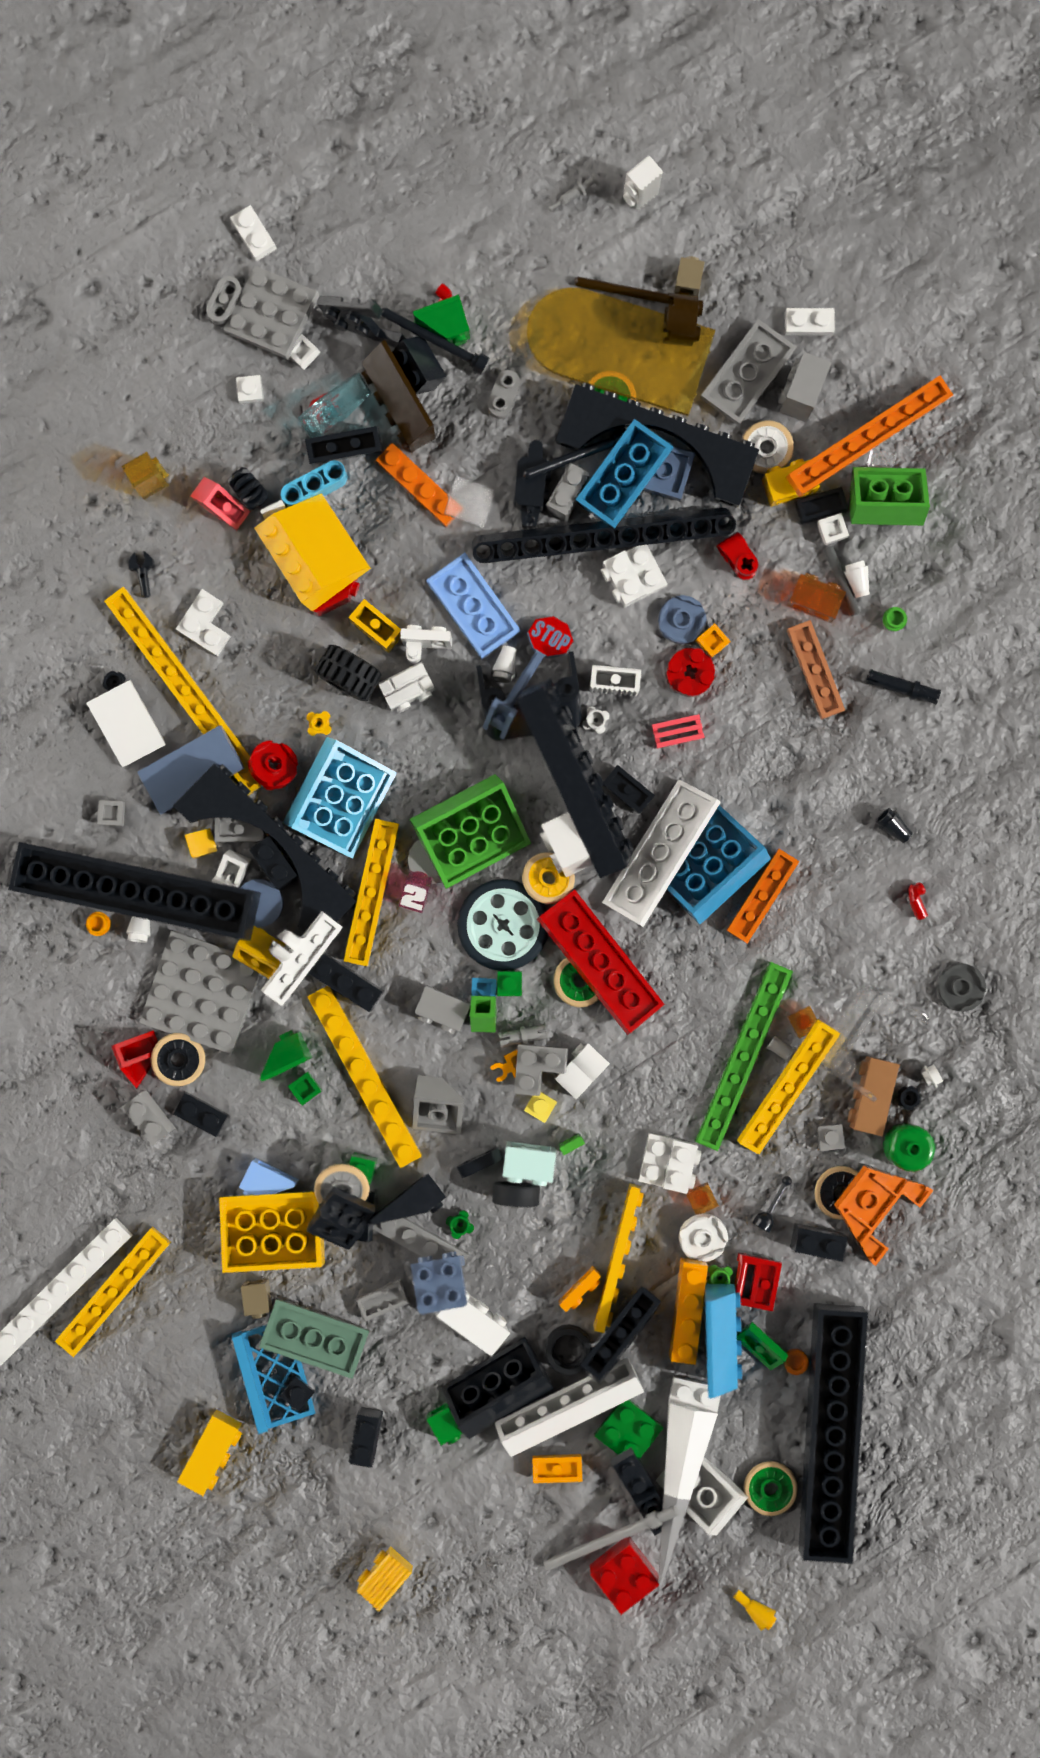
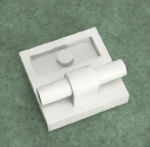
M408 625L407 629L401 628V641L403 646L406 647L407 660L412 664H417L421 660L422 648L452 649L451 631H446L445 627L435 626L431 630H422L421 626Z

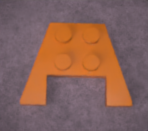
M864 1165L834 1205L867 1259L876 1266L889 1249L871 1235L902 1194L921 1208L934 1190L927 1185Z

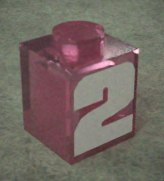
M410 871L405 880L399 906L422 913L427 903L433 878L420 871Z

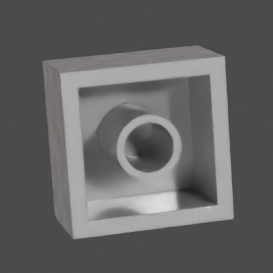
M806 352L803 353L801 359L796 358L778 403L782 404L779 412L806 422L815 407L832 362Z

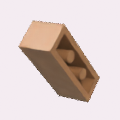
M866 1056L865 1061H861L859 1075L862 1076L860 1084H856L853 1098L856 1101L854 1108H851L848 1114L850 1128L883 1137L900 1064Z

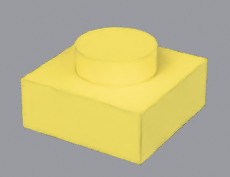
M540 1092V1096L532 1095L524 1111L545 1123L557 1101Z

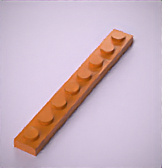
M939 375L788 474L786 479L797 495L801 497L950 399L953 393L941 375Z

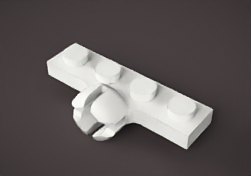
M321 911L301 937H297L288 930L278 934L277 937L286 945L283 948L277 942H272L270 953L280 961V965L261 991L283 1006L343 927Z

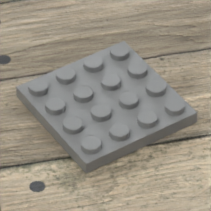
M171 930L139 1023L170 1034L183 1033L188 1035L191 1041L233 1054L260 973L233 958L234 951Z

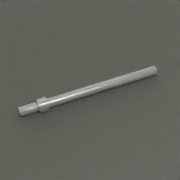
M672 1506L661 1512H651L642 1520L545 1560L544 1567L549 1571L645 1529H655L662 1526V1522L679 1515L676 1506Z

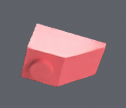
M203 477L190 496L207 511L236 531L251 512L218 483L206 477Z

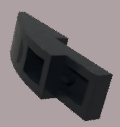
M629 1448L611 1458L612 1467L628 1490L642 1517L646 1518L647 1514L654 1511H663V1498L633 1449ZM662 1526L651 1529L654 1535H657L661 1532Z

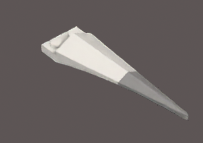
M673 1376L668 1399L663 1510L676 1506L679 1515L662 1522L658 1575L660 1586L663 1584L718 1415L717 1411L720 1396L708 1399V1383Z

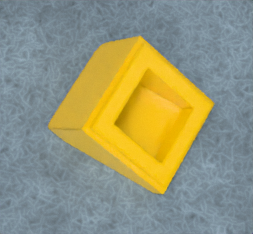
M211 828L185 835L192 858L196 859L218 852Z

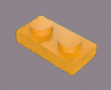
M592 1266L559 1299V1306L565 1312L570 1308L573 1310L577 1308L583 1301L582 1296L586 1291L592 1292L599 1285L600 1272Z
M581 1454L532 1456L533 1483L582 1482Z

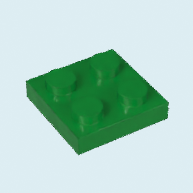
M629 1399L614 1407L594 1433V1436L617 1455L632 1448L636 1456L641 1458L662 1431L663 1425Z

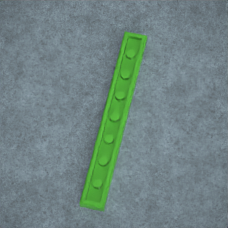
M769 962L695 1142L716 1151L719 1150L793 971Z

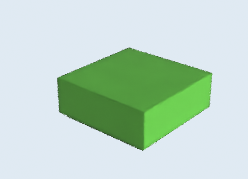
M578 1133L561 1142L559 1148L564 1156L584 1145L585 1142L581 1134Z

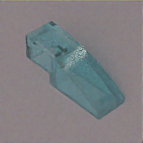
M356 373L321 397L303 412L298 419L310 438L323 436L337 422L344 421L371 394V391L361 374Z

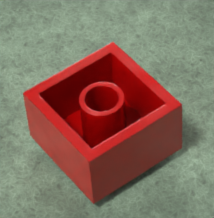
M630 1536L620 1540L590 1564L592 1578L621 1615L659 1586L657 1571Z

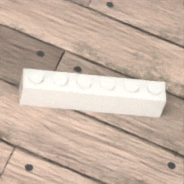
M627 1357L616 1363L600 1385L588 1376L494 1423L502 1445L512 1457L644 1393V1390Z

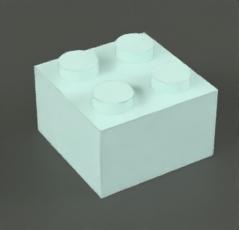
M507 1141L503 1177H508L507 1181L522 1183V1179L532 1180L534 1185L547 1186V1182H553L556 1158L555 1147Z

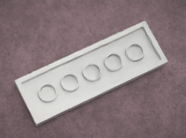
M679 779L634 850L627 868L621 871L602 903L643 927L719 806L720 801Z

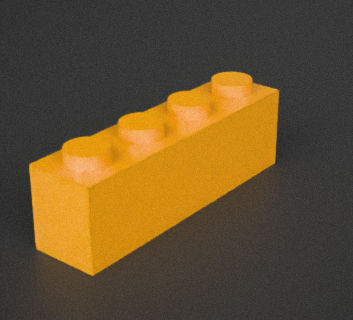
M680 1258L669 1348L671 1362L696 1365L708 1265L704 1261Z

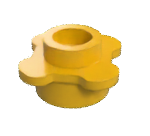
M323 711L320 714L313 712L307 714L306 719L309 721L307 732L309 735H328L331 733L332 729L329 723L331 716L327 711Z

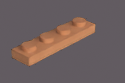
M811 620L788 628L787 633L820 719L822 720L844 712V705Z

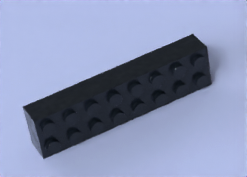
M549 678L525 689L516 700L599 878H603L627 868L634 849L629 838L625 839L621 831L624 828L618 816L615 817L611 809L613 808V803L608 794L605 795L601 787L603 786V781L598 772L595 773L591 766L593 760L589 751L584 750L581 744L583 741L579 729L574 728L570 720L572 719L571 711L567 705H563L560 699L562 696L560 687Z

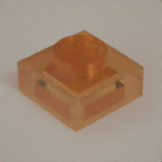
M809 1005L787 1016L799 1039L806 1036L817 1021Z
M708 1182L689 1190L686 1194L696 1215L719 1206Z

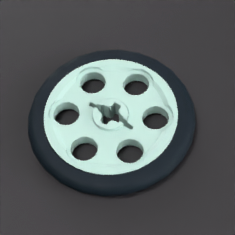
M509 879L492 880L478 886L464 900L458 915V936L462 947L478 964L498 971L515 970L531 962L543 949L548 933L537 921V918L547 910L544 903L536 901L527 893L522 883ZM500 894L504 897L505 903L501 908H494L491 905L493 895ZM519 901L525 902L528 906V911L524 915H517L514 912V905ZM483 911L486 913L487 921L483 925H477L473 921L475 912ZM493 914L503 921L509 920L508 927L513 936L504 929L501 931L497 929L499 924ZM523 925H529L533 928L534 933L531 938L524 939L520 936L519 930ZM484 934L491 936L493 940L491 947L487 949L480 947L478 943L480 936ZM507 941L513 942L516 946V951L511 956H507L502 952V945Z

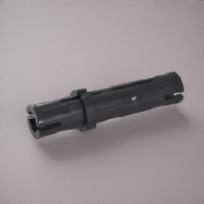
M870 669L866 679V684L907 695L911 700L917 698L934 705L937 704V699H939L941 694L940 689L921 685L920 681L915 680V682L874 671L873 669Z

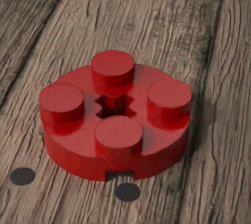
M685 648L675 653L669 661L666 671L667 682L671 689L686 697H696L706 692L715 677V667L712 659L700 648ZM690 666L692 669L695 668L697 670L694 674V679L684 675L687 671L686 667Z
M264 741L255 747L247 762L252 777L266 790L286 787L296 776L298 760L293 750L286 744ZM268 760L272 763H278L277 770L269 767Z

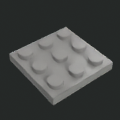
M254 266L223 330L228 335L289 359L320 295L316 290Z

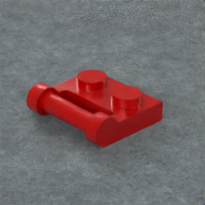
M738 1253L737 1261L739 1263L735 1279V1292L740 1293L741 1305L773 1311L782 1262L746 1253ZM748 1264L755 1265L750 1295L749 1297H744L742 1294Z

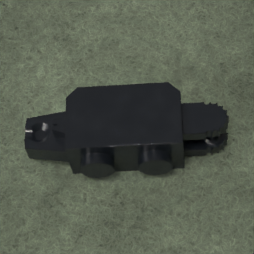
M537 439L531 441L528 457H522L517 463L514 506L521 511L522 527L524 528L537 527L539 515L543 513V505H546L549 501V491L545 490V481L550 482L551 471L530 479L523 477L524 470L547 462V459L543 458L542 441L540 442Z

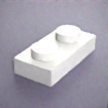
M251 205L230 217L256 261L277 249Z
M786 308L785 335L834 334L835 308Z

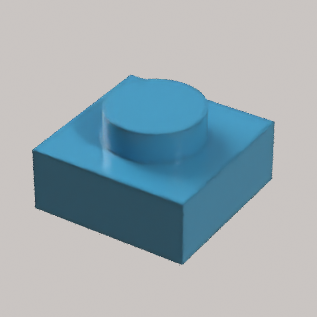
M472 978L471 996H496L497 979Z

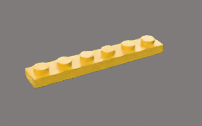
M375 819L344 962L368 967L400 825L398 823Z
M817 1019L738 1137L737 1141L739 1144L758 1155L761 1153L839 1037L840 1032Z
M629 1183L593 1325L594 1331L604 1333L606 1326L610 1327L613 1312H610L612 1302H617L619 1288H616L618 1278L622 1279L624 1275L625 1264H622L624 1254L628 1255L630 1251L631 1241L628 1240L630 1231H634L636 1227L637 1217L634 1216L635 1209L641 1206L643 1200L640 1186Z
M151 1227L55 1342L74 1357L169 1246L171 1241L157 1229Z

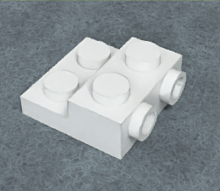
M648 545L636 546L603 561L601 573L606 582H611L614 588L612 594L618 604L622 603L624 608L668 585Z
M649 1133L638 1181L687 1194L688 1188L693 1189L696 1175L692 1174L693 1166L699 1165L701 1151L697 1150L698 1145Z

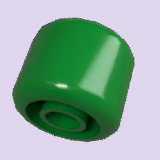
M911 1123L897 1124L887 1132L884 1138L883 1149L885 1156L891 1164L904 1171L916 1172L923 1170L934 1158L935 1144L933 1137L927 1130Z

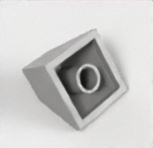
M418 1075L414 1096L412 1129L461 1134L464 1099L443 1078Z

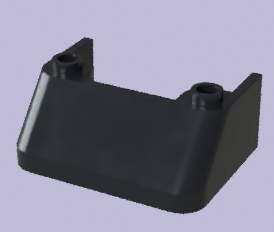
M574 651L568 653L570 676L559 679L557 684L562 693L560 699L564 706L567 705L572 714V719L570 720L573 727L577 728L581 723L582 713ZM477 665L485 721L495 698L505 701L506 696L498 688H484L481 665ZM515 704L514 709L517 710V713L504 740L533 736L519 705ZM489 725L486 730L488 737L494 741H503L500 738L502 731Z

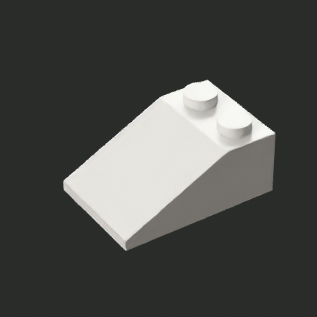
M704 1457L686 1512L708 1535H717L747 1500L748 1496ZM664 1470V1471L661 1473V1475L656 1479V1482H657L663 1489H664L665 1470Z

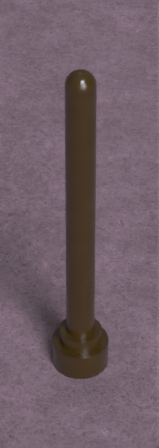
M576 277L574 280L575 285L578 287L671 304V300H667L668 294L584 277ZM680 291L679 293H674L689 295V293Z

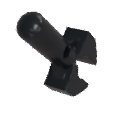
M143 551L145 562L141 568L137 563V554L134 552L128 561L129 569L138 573L141 597L149 598L151 594L148 571L150 568H155L154 560Z

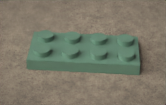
M276 1298L259 1348L353 1379L369 1334V1329Z

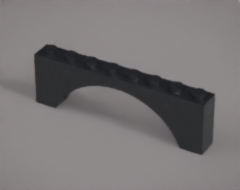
M581 383V386L575 384L556 439V444L576 451L582 449L586 444L602 434L621 428H628L635 419L645 427L669 434L688 446L702 462L709 475L713 487L714 500L736 508L739 507L760 450L755 448V443L747 440H741V442L732 440V435L721 431L718 434L709 431V427L696 423L695 426L687 424L685 418L673 415L672 418L663 415L664 411L654 407H650L649 410L640 407L641 403L632 399H627V402L617 399V394L610 391H604V394L594 391L595 387L587 383Z
M214 763L173 805L190 823L209 818H231L252 824L273 837L285 849L299 875L302 888V911L298 927L304 933L321 911L337 922L357 902L354 898L356 892L347 884L342 886L337 881L339 876L330 867L325 870L319 864L321 858L312 850L307 852L301 846L304 842L294 832L289 835L283 829L286 826L285 823L277 816L272 818L266 812L269 808L259 798L254 801L248 795L251 792L250 789L241 781L237 784L231 778L233 773L224 764L218 766Z

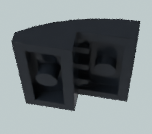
M333 1187L313 1215L307 1227V1232L349 1250L362 1236V1227L376 1213V1205Z

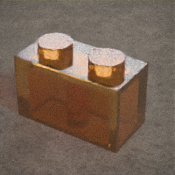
M800 574L795 582L787 606L832 623L836 619L846 591L841 590V586L832 582L826 584L818 581L819 578L813 574Z

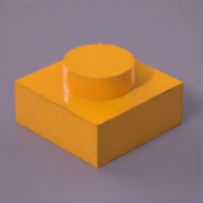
M713 624L696 639V642L711 659L731 642L716 624Z

